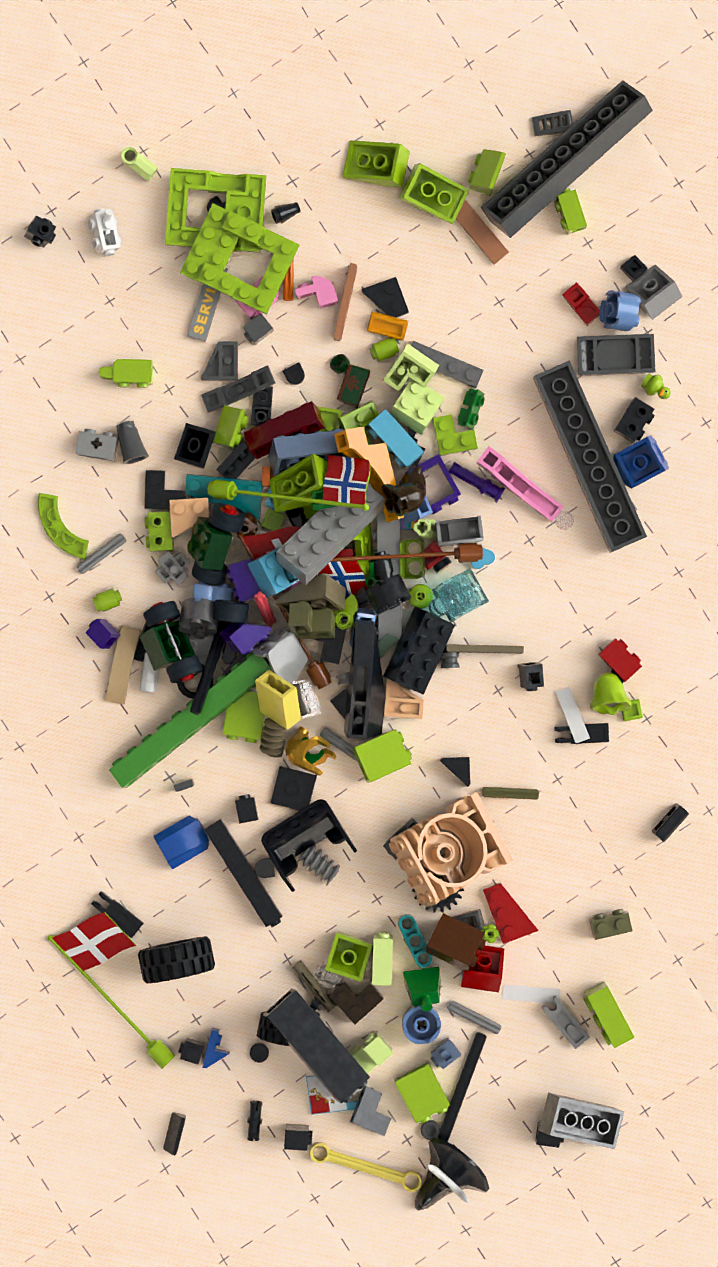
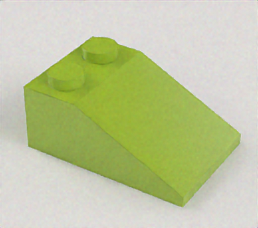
M350 140L342 177L386 187L403 188L410 150L398 143Z
M418 163L414 165L398 199L414 208L453 224L470 190Z
M314 453L271 478L269 480L271 493L312 499V491L323 489L328 462ZM273 498L274 509L277 513L312 504L310 502Z

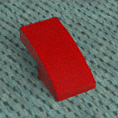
M577 282L562 294L571 308L587 326L599 316L600 309L591 301L589 295Z

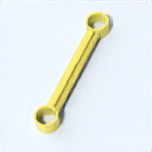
M323 1142L314 1143L310 1149V1157L316 1163L329 1161L402 1184L409 1192L417 1191L421 1186V1177L416 1171L410 1170L404 1173L330 1150ZM316 1146H322L326 1149L327 1154L324 1158L317 1159L313 1156V1149ZM410 1174L415 1175L419 1183L415 1187H407L405 1185L406 1176Z

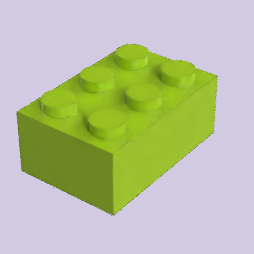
M605 982L584 992L586 997L583 1000L588 1009L594 1011L595 1014L592 1017L597 1026L603 1028L604 1031L601 1034L608 1046L612 1044L615 1049L635 1038Z

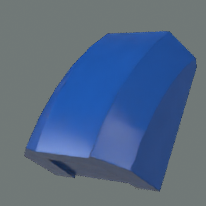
M652 435L613 455L623 483L631 489L669 469L668 462Z
M190 815L154 835L157 845L172 869L204 852L209 847V838L198 819Z

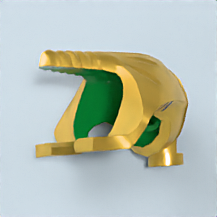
M299 726L297 729L298 733L287 742L286 756L295 766L320 776L323 772L315 766L325 763L327 757L335 760L337 756L333 751L326 749L330 748L328 741L319 736L309 738V732ZM320 744L326 747L317 754L309 753V750Z

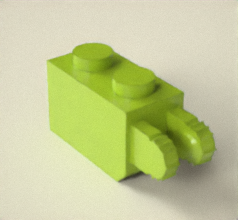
M117 359L113 362V367H101L98 372L102 379L113 380L114 384H118V387L122 388L129 387V384H137V388H148V385H153L152 360Z

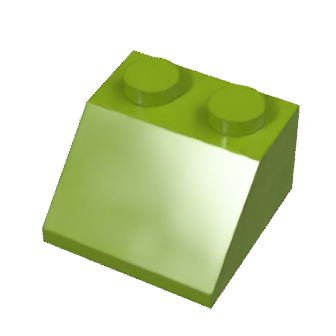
M483 149L482 154L478 153L474 162L477 165L475 172L471 171L467 181L470 183L469 189L491 196L506 153Z

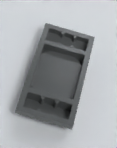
M654 334L577 337L578 375L601 376L656 372Z

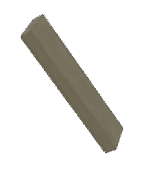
M447 644L446 651L523 654L524 646Z

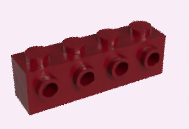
M311 401L244 432L249 452L256 459H259L269 454L273 438L282 435L286 437L294 436L299 433L311 434L324 429L325 426L320 410Z

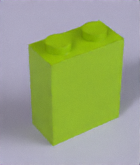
M247 692L226 709L223 734L227 735L226 739L238 740V737H243L245 742L257 743V740H261L265 715L260 712L256 692Z
M396 729L391 730L352 748L367 783H371L412 764L410 761L412 760L411 753L408 749L405 750L403 745L404 738L400 731L397 732Z
M429 1062L394 1079L416 1123H425L431 1119V1115L435 1113L439 1115L448 1110L447 1107L450 1106V1102Z

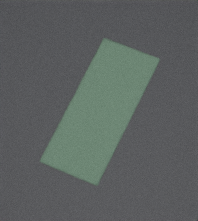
M387 633L378 642L380 658L390 650L399 638Z

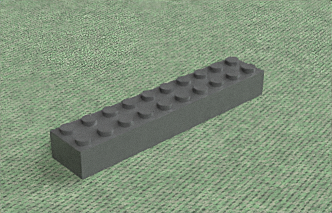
M622 80L481 206L488 220L509 238L514 236L653 111L645 95Z
M570 360L533 377L535 385L609 552L612 553L646 538V532Z

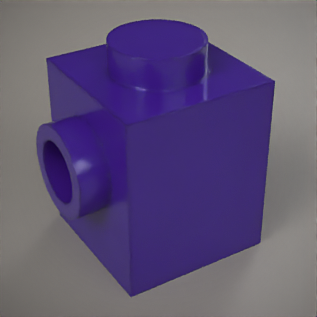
M106 619L93 620L89 625V629L85 632L100 649H109L120 637V633Z

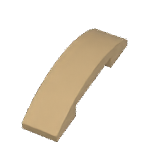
M121 627L112 663L106 701L125 705L134 655L141 631L139 629Z

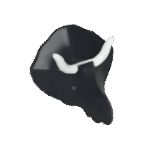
M435 1137L430 1139L428 1142L431 1155L430 1164L427 1165L428 1172L425 1182L417 1193L415 1209L418 1211L428 1209L453 1192L462 1201L469 1203L466 1194L462 1191L463 1189L487 1193L490 1189L487 1178L471 1158L454 1144Z

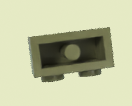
M623 909L613 910L612 914L609 915L604 913L593 915L592 919H589L595 940L633 931L629 912L623 911Z

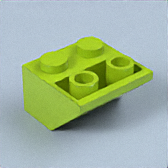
M224 405L213 443L234 450L241 443L243 438L241 435L242 428L246 429L249 421L246 411Z

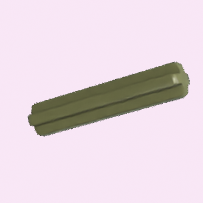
M483 787L482 796L537 800L539 798V790Z

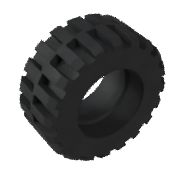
M207 936L145 948L138 953L142 979L146 984L189 977L211 971L215 967L211 941Z

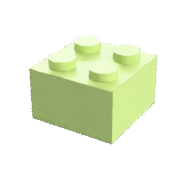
M411 379L394 404L390 414L396 420L422 435L445 397L428 386L423 387Z

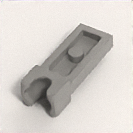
M554 996L553 1000L556 1003L554 1009H549L546 1005H543L541 1008L571 1045L577 1049L590 1036L559 998Z

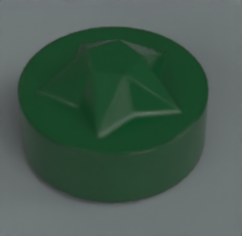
M338 354L331 360L330 368L335 373L341 374L347 370L350 361L344 354Z

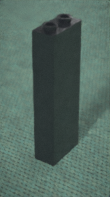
M291 988L263 1014L337 1102L341 1104L343 1102L347 1103L352 1099L353 1093L357 1089L360 1090L366 1086L370 1076L297 990Z

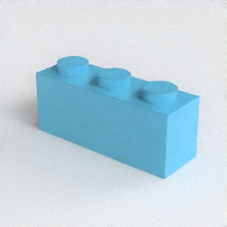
M386 409L368 424L370 428L368 432L374 439L379 438L382 443H386L388 452H391L396 457L394 461L400 468L404 466L408 469L424 454L419 445Z

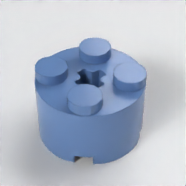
M608 291L605 294L607 296L606 300H602L599 316L600 321L605 324L603 327L620 331H630L633 327H637L640 320L638 316L641 303L640 297L633 293Z
M410 1006L403 1015L402 1027L405 1036L411 1042L427 1044L438 1037L441 1029V1020L438 1012L433 1007L430 1011L425 1012L421 1010V1006ZM418 1020H420V1021L425 1020V1025H426V1026H425V1027L420 1026V1028H419L417 1021H418Z

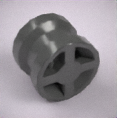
M459 652L442 653L441 668H460L457 662Z

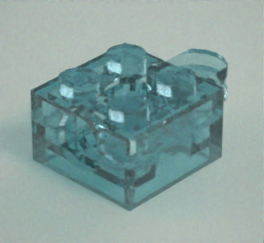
M469 568L433 588L432 591L436 598L428 606L433 616L440 617L446 614L450 623L480 608L488 603L489 600L473 571Z

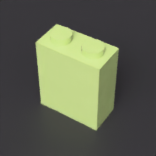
M377 932V935H373L372 985L392 986L393 935H389V932Z

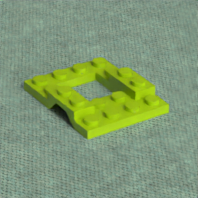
M171 168L165 245L192 247L201 229L198 227H186L189 190L227 194L226 210H231L263 226L267 175H233L206 170ZM239 238L233 252L261 253V248Z
M212 204L180 274L198 283L210 286L230 298L267 315L300 244L274 233L231 210L228 211ZM239 238L274 254L258 288L224 272Z

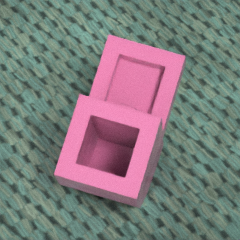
M312 276V285L304 283L298 285V289H295L297 300L316 294L320 309L338 304L334 286L324 277Z

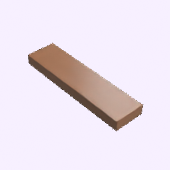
M465 200L456 220L495 265L509 251Z
M350 263L334 333V340L336 341L342 340L357 273V264Z

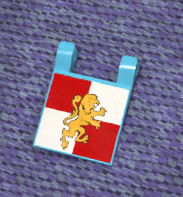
M306 1076L311 1115L355 1109L358 1100L341 1104L335 1099L323 1098L320 1092L317 1093L315 1081H319L316 1076Z

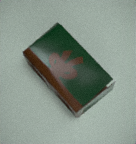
M349 364L337 400L358 408L370 375V370Z

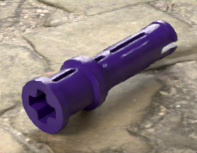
M456 462L452 464L449 473L479 490L480 494H486L494 499L496 503L505 490L504 487H498L490 479L485 480Z

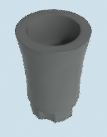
M126 421L116 426L123 464H133L149 457L134 421Z

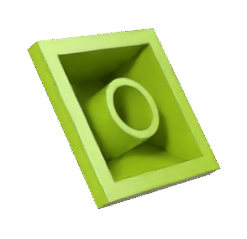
M338 931L335 935L325 970L362 982L373 944Z

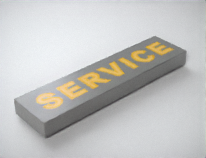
M202 285L188 331V337L206 342L221 294L220 291L210 286Z

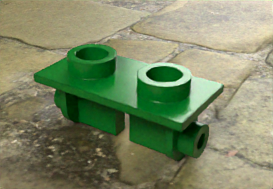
M472 388L466 391L463 405L469 407L468 409L461 408L457 419L459 421L458 425L467 426L471 430L474 429L479 420L478 413L480 407L483 406L485 401V394Z

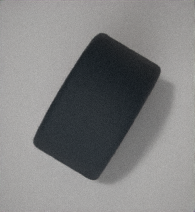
M215 600L213 618L224 622L247 623L249 605L238 601Z

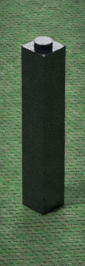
M219 819L205 828L206 834L265 927L269 925L274 927L281 922L280 918L283 916L260 878L256 875L253 867L223 820Z

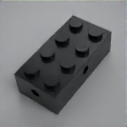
M414 607L383 677L424 695L455 624L426 610Z

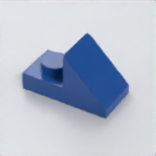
M212 1028L202 1068H208L230 1054V1051L216 1048V1046H220L222 1035L219 1034L220 1029Z

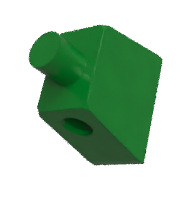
M439 967L403 972L405 988L412 1006H421V1010L427 1012L432 1009V1004L440 1002L441 977Z

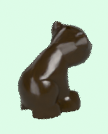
M416 466L413 470L408 471L401 478L399 485L384 484L382 486V491L386 496L385 507L389 513H395L401 517L419 509L426 495V480L421 466Z

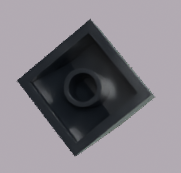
M186 423L174 459L204 469L216 432Z

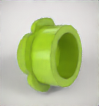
M488 924V926H484V929L481 930L485 932L484 940L488 943H494L496 938L499 937L498 929L493 924Z

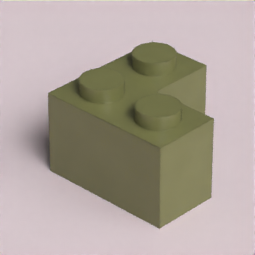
M297 601L296 603H290L288 625L297 639L335 638L336 616L332 609L323 607L319 608V610H313L309 603Z

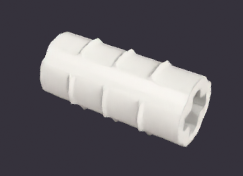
M147 653L144 655L139 691L156 693L160 669L153 670Z

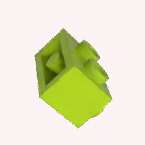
M170 511L148 513V517H145V529H149V536H146V548H150V552L174 551Z

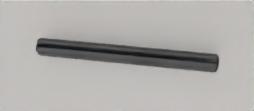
M219 621L217 633L214 635L190 708V712L195 715H199L202 712L224 644V640L219 633L230 622Z
M477 1032L441 1126L438 1139L448 1142L487 1038L483 1033Z

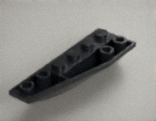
M355 620L344 733L347 738L368 739L382 734L386 696L375 622Z

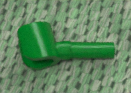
M369 561L370 573L365 581L367 586L372 585V580L374 585L380 583V580H378L374 573V562Z

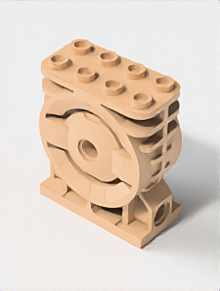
M477 792L464 796L447 806L445 814L431 816L392 837L389 843L391 851L399 859L398 864L408 876L409 885L417 893L418 902L426 907L433 906L439 901L446 899L449 895L456 893L474 881L481 873H490L513 861ZM439 829L449 831L450 833L440 832ZM441 849L445 852L444 858L440 855ZM420 860H422L423 865L429 872H426L423 869L422 865L420 864ZM434 875L442 876L444 881L436 878Z

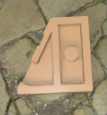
M208 498L169 500L172 537H176L192 528L198 516L209 518Z
M387 679L384 716L422 719L424 700L392 680Z

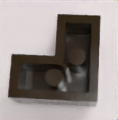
M344 981L329 993V997L354 1025L384 999V996L371 982L357 995Z

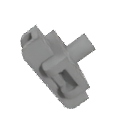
M167 551L162 557L157 559L161 567L155 572L164 583L172 578L176 585H179L189 577L184 568L190 563L181 551L175 556L170 551Z

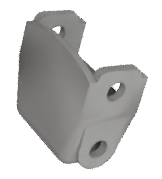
M481 515L470 518L435 521L439 547L484 541Z
M286 627L276 629L252 650L255 656H267L273 672L290 684L297 679L308 662V657L295 634L288 631Z

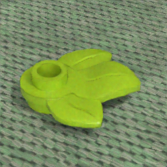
M350 595L345 600L344 610L333 611L336 616V626L340 629H349L353 625V615L358 610V602L354 595ZM347 617V622L343 624L342 618Z

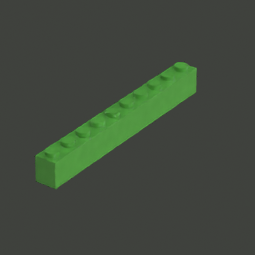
M252 651L245 657L246 661L242 664L237 663L230 669L231 673L227 676L225 674L216 680V685L212 688L209 687L201 714L195 715L190 712L192 699L186 704V709L182 712L179 710L171 716V721L167 724L166 722L160 724L156 728L157 732L153 735L148 734L141 740L142 744L138 747L133 746L126 752L127 756L123 759L120 757L112 763L113 767L109 771L120 786L128 788L254 688L257 678L267 670L273 672L268 659L255 656Z

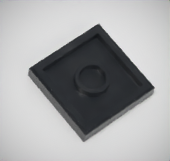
M280 766L271 803L299 811L310 805L317 775Z

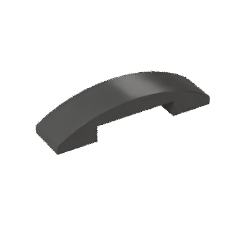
M269 365L243 378L215 388L201 396L209 413L223 408L224 405L228 406L275 384V380Z

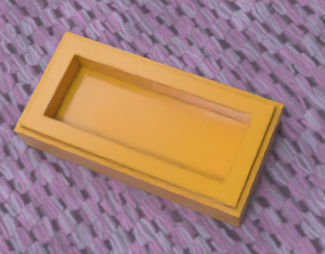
M371 312L367 331L404 341L409 321Z

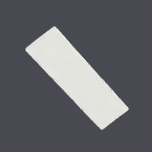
M570 687L556 691L575 743L590 739Z
M503 985L502 1000L556 1004L553 1000L554 996H557L560 1000V989Z

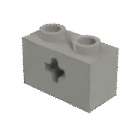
M86 428L84 432L79 431L76 455L115 462L119 439L114 437V433L103 432V435L95 434L96 430ZM99 440L102 446H98L96 449L93 442L96 443Z

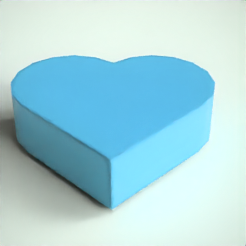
M482 547L483 559L478 560V562H471L472 567L481 569L484 565L492 564L495 560V554L491 550Z

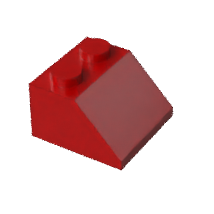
M484 946L482 951L478 950L476 954L478 960L474 968L470 966L468 972L462 970L461 987L499 993L505 948Z

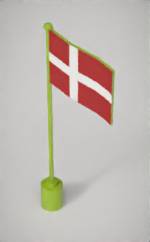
M106 912L94 915L73 929L57 936L48 935L47 941L50 940L149 1044L146 1046L148 1049L146 1053L163 1069L175 1057V1054L160 1039L158 1041L154 1039L151 1042L85 972L87 969L104 963L119 952L137 945Z

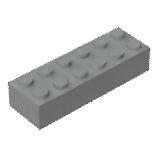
M368 485L366 504L369 505V509L367 511L343 506L320 509L277 550V562L303 584L307 585L384 509V497Z

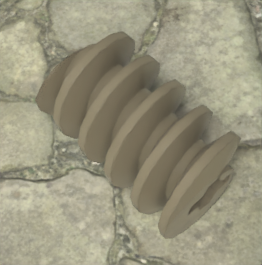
M267 718L264 721V732L262 733L259 749L270 757H282L287 730L270 718Z

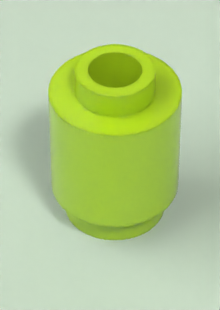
M387 338L373 343L370 353L373 360L377 359L380 362L396 356V353H399V348L395 338Z
M114 588L98 593L96 597L92 598L98 612H105L120 606L119 601H122L119 590L115 591Z

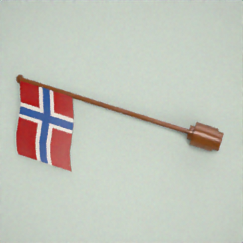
M458 543L457 547L454 548V552L333 558L318 574H328L332 579L346 588V600L350 595L355 596L360 588L365 587L367 589L364 572L357 560L454 555V558L458 559L459 563L478 562V560L483 559L482 544Z

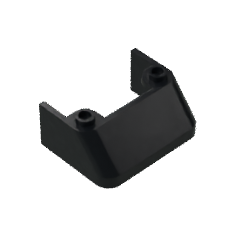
M323 799L314 801L265 832L261 838V842L279 875L292 892L295 891V888L288 876L297 870L298 863L295 857L306 851L308 847L317 844L327 837L332 844H340L346 840L353 852H357L356 847L327 801Z

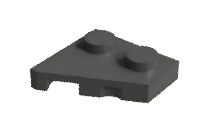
M238 341L218 342L201 376V381L238 380Z

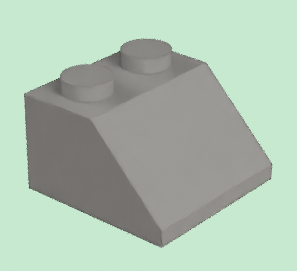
M656 264L625 287L629 293L640 297L641 303L639 307L652 320L683 297L676 282Z

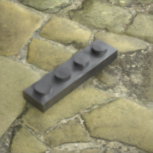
M416 341L412 342L411 346L439 365L436 372L477 388L484 371L483 369Z

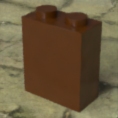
M443 913L426 946V953L468 972L470 966L474 968L478 960L476 956L478 950L482 951L486 944V940H484L485 932Z

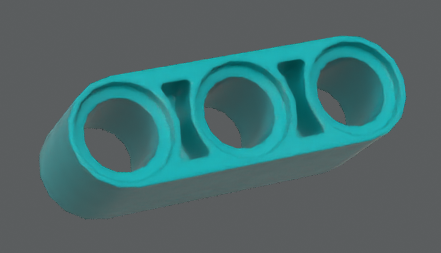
M404 914L398 920L400 931L416 964L422 968L428 967L432 963V955L426 953L427 944L414 917L410 914ZM405 918L411 919L412 926L404 928L401 925L402 920ZM412 936H418L421 939L418 945L414 946L410 943ZM426 953L429 956V960L426 963L419 962L418 956L420 954Z

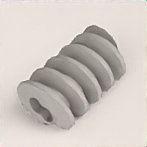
M316 845L308 847L297 862L304 860L302 866L305 867L309 864L308 871L311 872L315 869L314 876L316 877L321 874L320 881L322 882L327 879V886L339 872L340 865L338 864L333 867L334 860L332 859L327 862L328 855L326 854L321 857L322 850L320 849L315 852Z

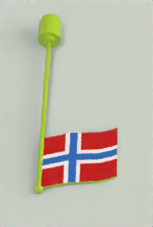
M327 455L328 468L323 484V500L238 490L235 482L218 479L210 481L208 494L214 499L233 500L237 494L359 508L367 511L369 505L366 504V490L370 477V461L367 459Z

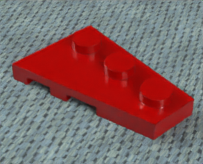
M501 883L483 889L503 944L539 931Z

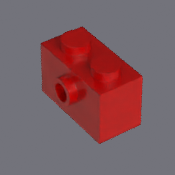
M614 638L598 655L623 682H626L642 667L640 664L641 659L635 653L632 655L627 650L628 645L621 638L619 640Z

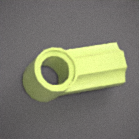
M126 147L123 149L121 158L124 165L130 167L145 180L149 181L156 173L158 167L138 153L135 148ZM133 153L135 154V159L127 161L125 155Z
M419 519L414 524V531L418 533V539H435V519Z

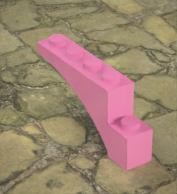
M490 446L487 447L476 464L490 473L491 478L549 521L553 522L564 507L525 477Z

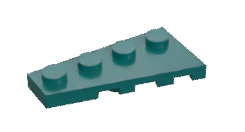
M195 474L186 475L185 494L196 498H208L209 502L213 504L224 503L235 506L245 513L247 511L250 512L256 519L260 520L261 496L237 494L233 500L214 499L208 494V485L210 481L216 479L233 481L238 490L262 493V481Z

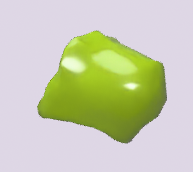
M607 672L597 677L593 686V699L590 704L592 710L600 714L616 715L618 711L631 710L630 698L627 696L624 686L617 675ZM609 703H619L614 707H609L605 705Z

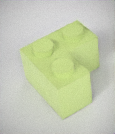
M407 344L387 372L383 381L397 391L401 389L408 377L426 387L439 365Z
M377 1031L375 1034L371 1032L364 1038L363 1045L360 1047L358 1045L355 1046L349 1053L368 1074L393 1054V1048Z

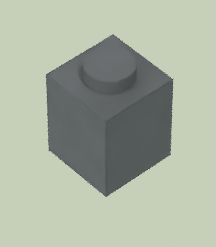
M262 314L243 327L245 338L249 343L253 341L256 345L274 331Z

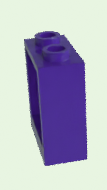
M439 454L418 465L422 467V473L439 465L454 492L430 506L433 512L432 515L441 511L442 505L448 503L450 506L459 501L458 497L461 495Z

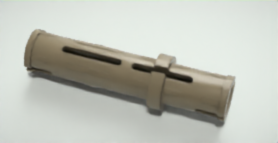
M302 960L292 967L315 995L314 999H318L327 1012H330L337 1006L329 997L328 990L320 985L303 964Z

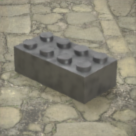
M548 1092L539 1131L555 1137L615 1149L624 1111L611 1106Z

